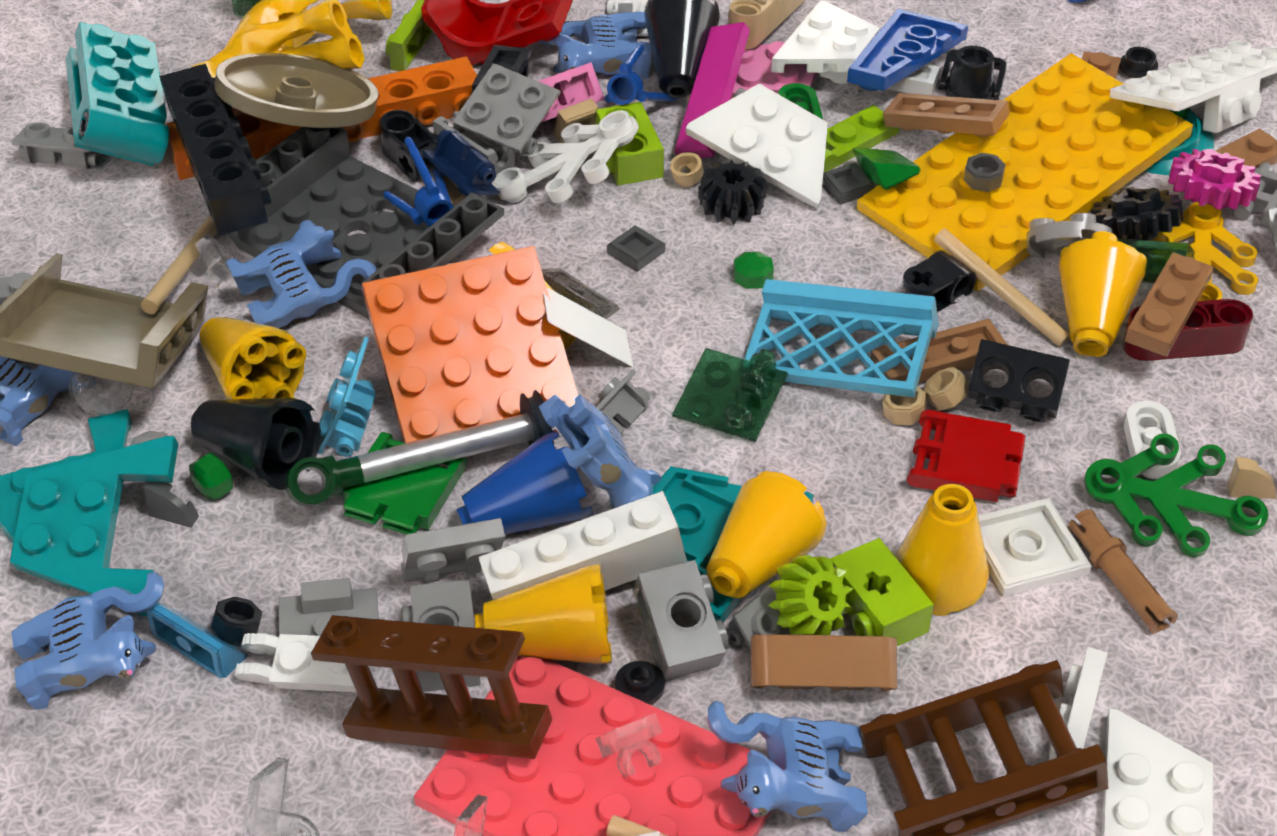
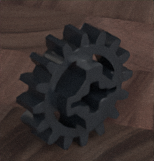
M1133 186L1120 189L1116 197L1105 196L1103 197V202H1095L1093 204L1094 208H1091V214L1096 215V223L1110 227L1112 233L1119 241L1124 239H1134L1140 242L1149 241L1158 237L1157 232H1172V227L1180 226L1181 220H1183L1182 200H1179V195H1169L1168 190L1160 192L1157 188L1135 189Z

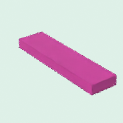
M744 22L711 27L674 150L676 156L681 153L691 152L697 154L700 158L714 157L716 151L686 134V127L691 121L731 99L750 33L749 28Z

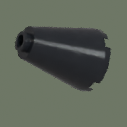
M648 0L645 5L644 18L659 88L670 97L684 98L692 93L710 29L713 26H718L720 19L719 5L716 1L713 5L708 0Z
M296 398L208 400L196 409L191 418V432L197 443L263 485L277 490H285L287 473L298 461L308 457H317L321 436L320 424L313 421L310 411L315 410L310 404Z

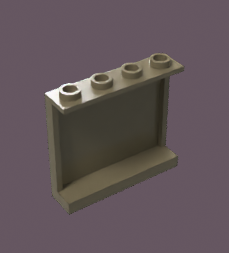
M56 253L43 266H40L34 275L25 280L20 288L13 294L8 295L6 301L0 305L1 357L154 389L201 329L205 317L208 285L191 282L174 303L164 302L155 314H147L141 308V302L145 297L61 280L63 254Z

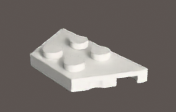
M820 0L772 57L771 72L784 73V66L786 64H807V73H822L826 71L848 72L851 64L879 32L880 28L826 1Z
M759 83L687 125L686 134L724 157L732 159L737 164L748 161L749 168H759L761 176L767 182L812 207L818 208L820 206L828 122Z
M1109 708L1105 746L1109 789L1104 790L1102 836H1213V763L1123 712Z

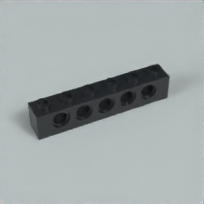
M206 63L159 76L169 112L218 236L267 223L268 218L264 205L271 204V198L264 179H261L256 159L251 155L247 139L242 134L237 116H234L232 107L217 95L215 91L216 77H211Z

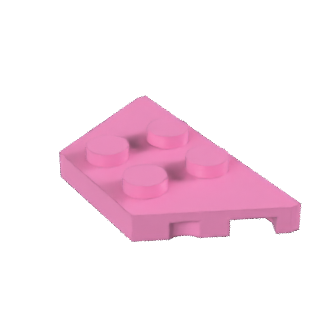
M776 41L771 44H760L753 49L744 50L731 99L734 98L739 88L749 90L759 83L777 94L781 87L790 83H802L812 88L818 73H807V64H786L784 66V73L771 72L772 57L785 42Z

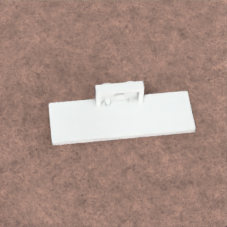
M1231 41L1224 48L1209 49L1207 54L1190 56L1188 61L1183 63H1170L1168 68L1164 70L1148 71L1145 77L1127 79L1125 84L1110 89V98L1173 111H1180L1205 101L1203 130L1218 133L1257 116L1262 101L1261 93L1259 92L1260 79L1277 73V47H1264L1261 50L1251 48L1250 42Z

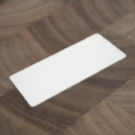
M547 288L549 298L543 292L547 320L550 324L633 367L625 329Z

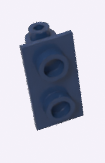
M448 129L441 131L437 137L438 145L436 150H423L422 154L435 165V169L458 186L457 189L466 196L470 193L478 196L499 195L500 191L491 184L496 178L494 164L476 149H470L471 144L460 136L457 131Z

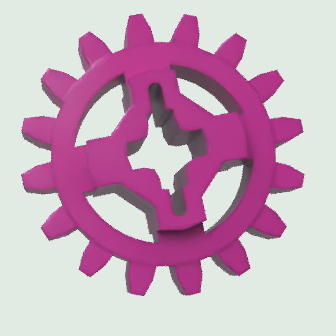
M1193 149L1192 154L1181 152L1179 158H1173L1168 183L1174 185V192H1185L1184 199L1198 202L1201 206L1209 204L1215 209L1230 207L1234 210L1237 209L1238 204L1248 207L1250 201L1256 200L1261 183V175L1255 173L1256 168L1254 166H1244L1245 160L1237 156H1230L1229 153L1220 154L1214 149L1201 150V152Z

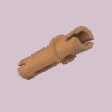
M1086 509L1075 515L1082 525L1079 526L1075 520L1071 519L1068 524L1070 532L1077 537L1089 552L1090 563L1095 569L1100 568L1105 572L1148 626L1149 631L1155 634L1169 628L1170 626L1164 620L1166 618L1170 623L1174 624L1178 614L1170 608L1126 554L1127 546L1120 538L1113 537L1096 517L1093 510Z

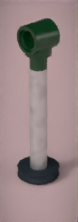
M534 390L531 398H527L525 394L521 393V415L336 461L333 455L322 458H304L288 471L285 478V490L294 503L303 507H313L325 500L343 496V488L528 441L530 446L540 437L552 431V427L545 421L539 408L544 403L539 392ZM313 470L321 476L323 486L318 494L308 495L300 490L297 482L300 472Z

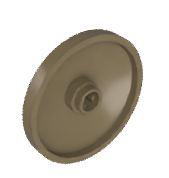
M252 53L226 59L218 65L216 70L215 91L217 95L230 106L264 120L299 127L336 128L365 122L376 112L378 100L376 86L358 72L340 68L325 60L284 53Z

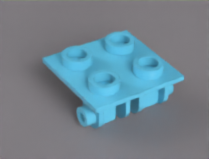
M364 337L357 353L351 350L348 351L339 373L344 379L335 378L329 390L326 403L329 404L328 408L332 410L331 412L324 410L319 421L320 437H322L318 454H322L325 447L329 446L334 448L339 455L348 457L360 448L362 436L376 397V392L371 382L356 380L369 340L368 337Z

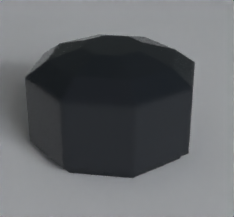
M234 596L218 601L211 629L222 640L241 644L244 634L258 633L262 611L251 600Z

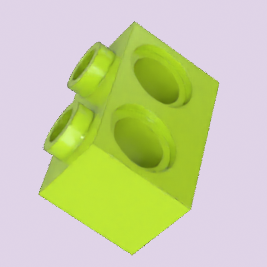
M635 102L596 109V125L608 114L623 110L628 112L629 116L634 117L639 126L633 140L625 146L617 147L606 162L609 174H613L617 185L663 178L664 148L642 103Z

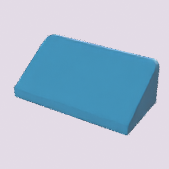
M158 602L153 608L146 611L152 635L221 679L223 677L226 678L236 668L237 663H242L248 656L173 608Z

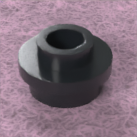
M1132 47L1122 56L1120 69L1124 74L1132 78L1145 77L1148 71L1158 70L1156 54L1146 47Z
M630 662L621 667L617 672L615 689L647 704H653L662 697L665 691V676L659 667L650 662ZM643 678L647 679L648 681L644 683H636L633 681V679Z

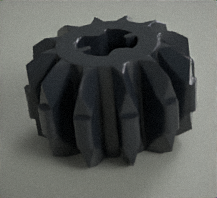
M732 159L729 164L715 162L713 168L704 169L700 186H698V199H700V205L704 208L705 215L714 214L717 223L725 219V217L730 218L733 225L738 217L750 223L753 214L761 215L764 200L767 198L766 179L761 176L759 168H749L748 161L741 164H735Z

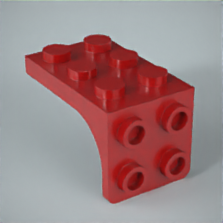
M424 0L421 12L425 24L432 28L442 43L445 53L452 59L467 56L471 65L477 63L484 64L494 45L526 48L528 45L541 40L548 42L555 39L562 31L573 0H510L498 4L485 3L479 0Z

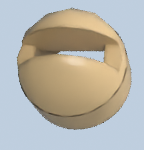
M691 152L681 153L674 157L670 163L672 177L679 186L690 188L701 181L704 170L701 158L697 154ZM683 169H686L687 173H683L681 171Z

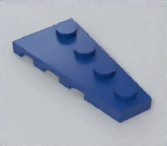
M897 9L848 69L847 82L857 84L862 89L868 91H885L966 40L969 25Z

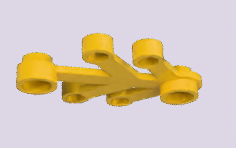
M1193 202L1184 211L1180 226L1172 227V232L1169 233L1157 232L1158 237L1148 241L1147 250L1151 254L1167 257L1150 261L1146 276L1155 283L1160 275L1155 270H1163L1171 256L1169 254L1172 251L1173 244L1193 236V243L1175 253L1214 266V268L1231 280V288L1235 292L1249 295L1255 292L1258 277L1253 272L1244 270L1241 267L1254 265L1258 251L1254 246L1242 242L1222 227L1224 220L1221 216V209H1215L1209 204L1201 206L1198 202ZM1211 238L1231 252L1230 258L1211 245ZM1156 243H1162L1165 246L1157 245ZM1212 275L1198 301L1222 299V291L1212 284ZM1240 281H1246V282H1248L1249 284H1244V283H1241Z

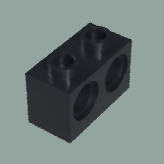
M981 339L968 388V396L976 400L975 406L978 408L1001 412L1003 406L1020 410L1019 416L1024 419L1046 422L1047 416L1057 418L1070 359ZM999 369L1004 371L1009 379L1004 386L992 388L985 384L983 377L988 371ZM1043 379L1050 383L1053 391L1045 398H1035L1028 392V384L1033 380Z

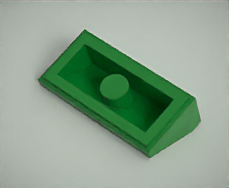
M853 148L862 171L869 179L883 189L887 190L921 172L918 165L896 151Z

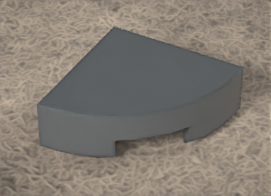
M145 483L143 491L149 516L192 528L199 515L191 501L185 505L176 495L170 492L173 487L170 483Z

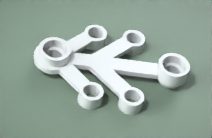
M620 110L605 116L598 125L571 124L561 132L564 143L547 144L546 142H537L535 151L532 154L526 153L531 165L536 168L524 174L520 168H507L496 175L492 185L500 191L498 196L501 200L514 204L526 197L528 186L560 170L555 178L547 183L545 190L553 203L564 202L573 194L570 181L582 164L581 170L588 183L596 184L608 177L609 169L606 162L617 147L625 146L633 140L634 135L638 131V123L634 117L629 116L628 112ZM596 151L592 159L584 163L588 155Z

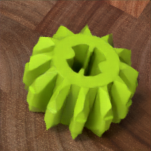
M810 555L797 556L796 559H792L791 563L777 568L780 580H775L768 585L776 593V600H773L768 606L780 611L776 625L789 628L790 635H830L831 631H838L840 628L845 627L842 614H847L854 610L846 602V595L854 588L842 583L846 570L839 567L833 568L832 558L824 556L811 557Z

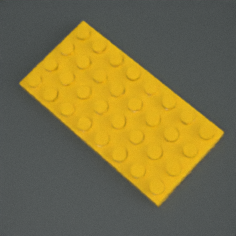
M1070 53L1002 100L1008 101L1009 116L994 136L978 137L973 134L955 132L913 161L920 168L921 172L918 175L887 190L878 185L857 200V210L928 258L937 251H945L934 239L942 229L946 228L1002 276L1030 256L1027 252V232L1029 231V222L1031 220L1049 218L1055 222L1070 221V216L1073 214L1088 213L1091 211V208H1094L1093 204L1095 202H1103V197L1114 194L1191 137L1193 124L1167 109L1110 98V89L1123 85V83ZM979 153L997 155L1006 164L1001 187L990 192L971 189L964 181L965 166L968 158ZM977 278L973 289L978 292L986 285Z

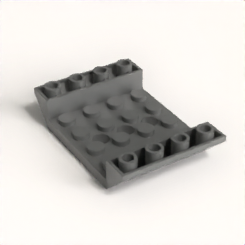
M301 127L256 160L261 179L265 180L271 198V204L264 205L268 222L229 233L228 235L240 250L256 257L271 245L291 240L303 221L310 220L316 226H322L325 231L332 230L335 235L332 240L333 247L340 250L342 257L306 265V268L321 288H331L337 271L347 261L354 259L369 260L376 266L377 270L367 279L361 274L354 275L347 295L337 302L370 319L362 292V283L447 264L504 216V208L474 193H470L433 225L428 226L425 221L416 225L409 215L386 200L383 194L389 191L414 208L417 189L351 157L349 154L347 130L341 127ZM381 209H390V210H393V211H394L393 213H392V212H381V213H378V214L375 213V212H377V211H379V210H381ZM357 230L367 232V234L358 233L353 234L351 236L348 235L349 233Z

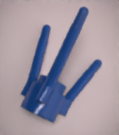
M640 44L634 49L626 62L620 65V73L612 76L608 81V94L604 97V100L607 103L614 102L625 105L635 100L640 102H671L679 98L670 97L667 93L646 92L643 90V82L640 76L632 72V67L644 51V46Z
M406 137L404 140L425 186L417 191L414 208L389 191L384 192L383 197L409 215L414 224L418 225L425 221L428 226H431L454 206L451 203L442 174L434 169L435 182L433 181L412 138Z

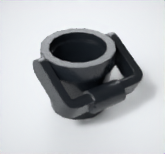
M970 45L964 46L959 50H951L946 56L939 90H945L948 97L989 100L993 98V100H999L1006 75L1007 63L1004 59L994 57L990 50L981 46ZM994 69L1000 70L996 87L995 83L993 82Z

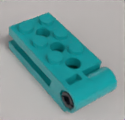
M80 21L75 32L76 48L70 47L65 59L75 147L149 166H154V163L159 164L167 149L169 127L165 125L167 113L159 77L160 71L155 42L149 41L144 36L138 34L127 35L113 31L102 24L96 23L91 25Z

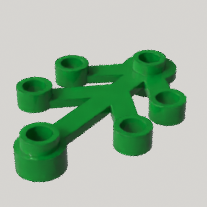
M1158 434L1152 439L1150 447L1122 463L1113 459L1097 460L1089 466L1085 474L1084 484L1090 496L1100 503L1113 504L1132 530L1131 535L1134 541L1143 546L1155 545L1161 537L1163 526L1156 517L1144 515L1132 497L1148 500L1179 541L1180 550L1191 557H1200L1206 553L1210 545V536L1203 528L1192 526L1179 508L1224 518L1233 531L1246 536L1260 533L1268 520V509L1257 497L1241 496L1234 501L1183 489L1204 476H1215L1221 472L1226 461V455L1217 445H1204L1199 449L1194 460L1155 481L1136 478L1157 464L1165 466L1175 460L1179 451L1178 441L1172 435ZM1165 445L1171 450V453L1162 454L1156 449V446ZM1212 456L1217 460L1218 464L1209 465L1204 462L1202 457ZM1101 476H1112L1117 482L1114 484L1105 483ZM1242 508H1249L1255 511L1257 516H1246ZM1148 526L1154 530L1155 535L1145 536L1140 532L1139 528ZM1189 537L1197 538L1201 541L1202 547L1194 548L1187 543L1186 539Z

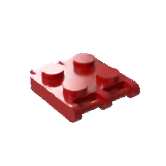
M924 410L921 412L919 424L922 426L920 439L914 442L913 453L916 455L914 468L908 471L907 483L909 485L936 491L942 485L957 484L968 489L973 498L998 502L999 496L1016 497L1026 435L1010 431L1011 424L934 410ZM931 429L936 430L934 440L929 439ZM925 458L930 459L928 470L923 469Z

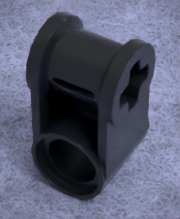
M392 110L385 113L380 119L382 153L414 182L421 176L405 144V138H412L429 170L435 167V165L422 153L423 150H436L438 136L430 132L408 111Z
M940 250L916 266L908 268L904 272L902 282L905 287V294L935 297L938 313L949 305L956 304L957 302L954 300L962 295L967 297L975 287L977 277L975 272L945 251Z

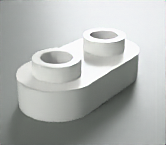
M1139 401L1128 408L1124 422V431L1130 458L1148 449L1152 439L1158 434L1172 435L1178 441L1172 415L1163 405L1153 401ZM1165 445L1156 446V449L1162 454L1171 453V450ZM1180 447L1175 460L1171 464L1165 466L1157 464L1141 475L1151 479H1159L1177 469L1181 455Z

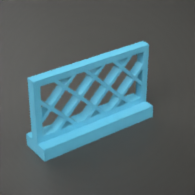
M766 279L762 290L764 303L741 368L743 375L772 381L915 397L930 340L935 338L939 326L935 297ZM772 318L793 323V325L775 335L768 328ZM816 325L832 326L835 328L818 339H815L808 330ZM857 330L875 331L877 335L860 344L850 334ZM801 334L809 344L789 354L782 344ZM901 334L919 336L918 341L903 349L893 340V338ZM843 338L851 349L831 359L824 348ZM885 343L894 354L874 364L866 353ZM774 348L782 357V359L771 365L756 364L759 356ZM815 353L824 362V364L813 370L801 369L797 364ZM857 358L867 367V369L856 375L844 374L840 370L841 367ZM900 363L909 371L906 381L890 380L883 374Z

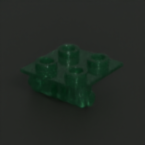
M705 348L672 413V417L756 442L788 376V372L776 369L775 355L766 349H761L758 353L753 354L749 361Z

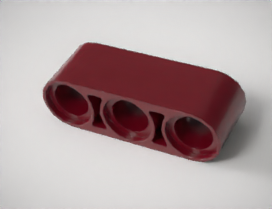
M1236 299L1198 301L1166 357L1125 342L1128 327L1141 306L1133 309L1129 315L1123 340V350L1130 357L1140 361L1238 353L1245 345L1253 319V311L1247 304Z

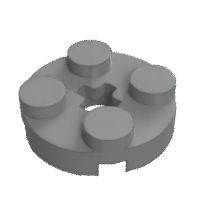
M1090 213L1073 214L1070 216V221L1055 222L1049 218L1033 219L1029 222V231L1027 232V252L1034 257L1045 259V251L1057 252V255L1060 256L1061 250L1070 244L1084 239H1091L1092 234L1098 231L1112 233V229L1107 225L1096 223V215Z

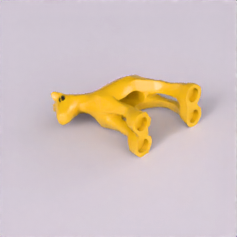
M262 0L245 14L222 50L205 62L193 65L192 67L206 63L213 78L216 77L218 65L231 57L252 53H284L325 60L343 69H361L365 60L362 46L357 35L352 33L347 19L364 18L378 21L391 19L393 14L391 0H346L341 3L338 0H324L307 9L310 4L319 0ZM315 33L328 34L333 37L329 40L301 46Z

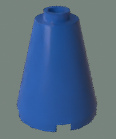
M556 429L540 437L461 496L465 505L457 508V512L463 525L501 518L504 534L507 535L582 520L594 515L591 506L582 509L579 499L586 497L587 494L577 470L568 464L562 452L565 446L556 450L552 442L560 437Z

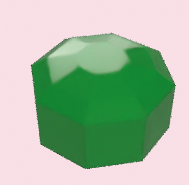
M760 251L743 252L734 259V281L746 289L763 288L766 279L773 280V261L766 254Z
M205 454L189 465L191 481L207 499L217 500L233 489L231 473L223 461L214 454Z

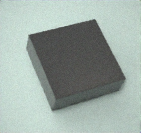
M856 163L823 172L824 187L840 205L859 199L875 188V184Z
M636 225L607 245V253L636 272L665 252L664 242Z

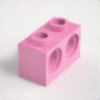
M592 62L538 81L561 91L541 122L556 118L558 110L592 98L595 103L604 100Z

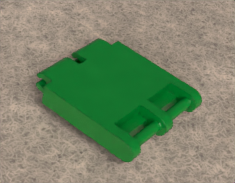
M381 432L368 453L406 443L393 440L392 434ZM467 457L442 463L448 465V468L433 465L344 488L343 509L347 510L344 515L374 525L383 516L382 521L385 522L383 523V528L406 535L417 533L420 527L429 530L465 471Z

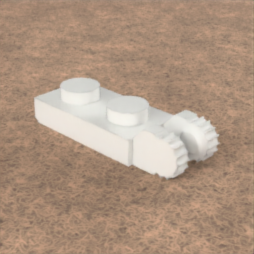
M266 633L244 634L241 645L244 649L256 654L275 655L272 667L260 663H237L234 674L235 678L242 681L272 684L279 689L357 693L345 663L313 660L311 651L320 636L280 634L279 637ZM369 666L371 673L374 666Z

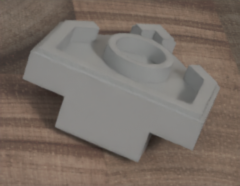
M350 578L301 583V595L278 598L279 636L280 634L321 636L332 615L379 619L377 588L352 590Z

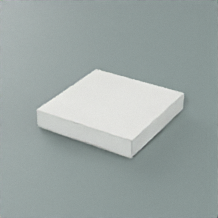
M1050 498L978 515L989 574L1002 597L1090 574L1092 567Z

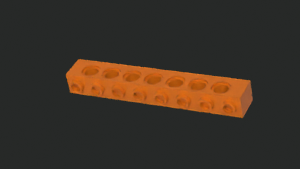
M466 56L367 78L378 90L375 114L365 122L341 128L347 130L348 142H356L363 138L380 135V119L385 113L392 110L408 111L422 125L433 124V120L440 116L445 119L453 118L454 111L459 112L473 93L472 84L477 74ZM232 108L234 116L236 115L242 134L247 139L251 155L256 160L301 128L299 126L264 120ZM174 122L165 123L169 127L168 149L179 180L195 177Z

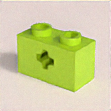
M880 538L832 557L833 568L839 567L846 570L842 581L843 585L854 588L846 595V602L854 609L848 612V615L851 617L852 626L857 636L897 638V646H900L929 633L934 604Z

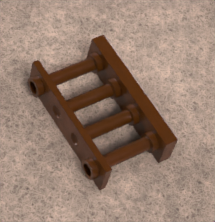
M332 615L311 651L314 661L345 663L358 694L342 723L346 736L349 738L535 759L553 720L548 705L519 702L509 673L525 641L523 632ZM369 666L391 668L400 690L378 688ZM415 670L439 673L447 695L424 693ZM463 675L487 677L495 700L472 698Z
M1058 660L1043 665H1029L1016 674L896 714H883L869 723L860 725L864 749L868 759L886 755L904 800L905 809L894 812L898 836H970L1109 789L1107 761L1099 744L1084 749L1077 748L1054 699L1064 696L1062 670ZM1034 706L1057 754V758L1031 766L1026 764L1005 716ZM985 723L1007 774L980 783L976 782L955 732ZM935 739L956 791L929 800L924 796L906 749Z

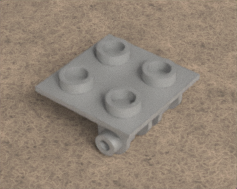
M493 63L452 123L471 134H477L490 142H496L499 146L503 145L515 150L520 155L532 154L537 146V140L532 137V134L561 91Z

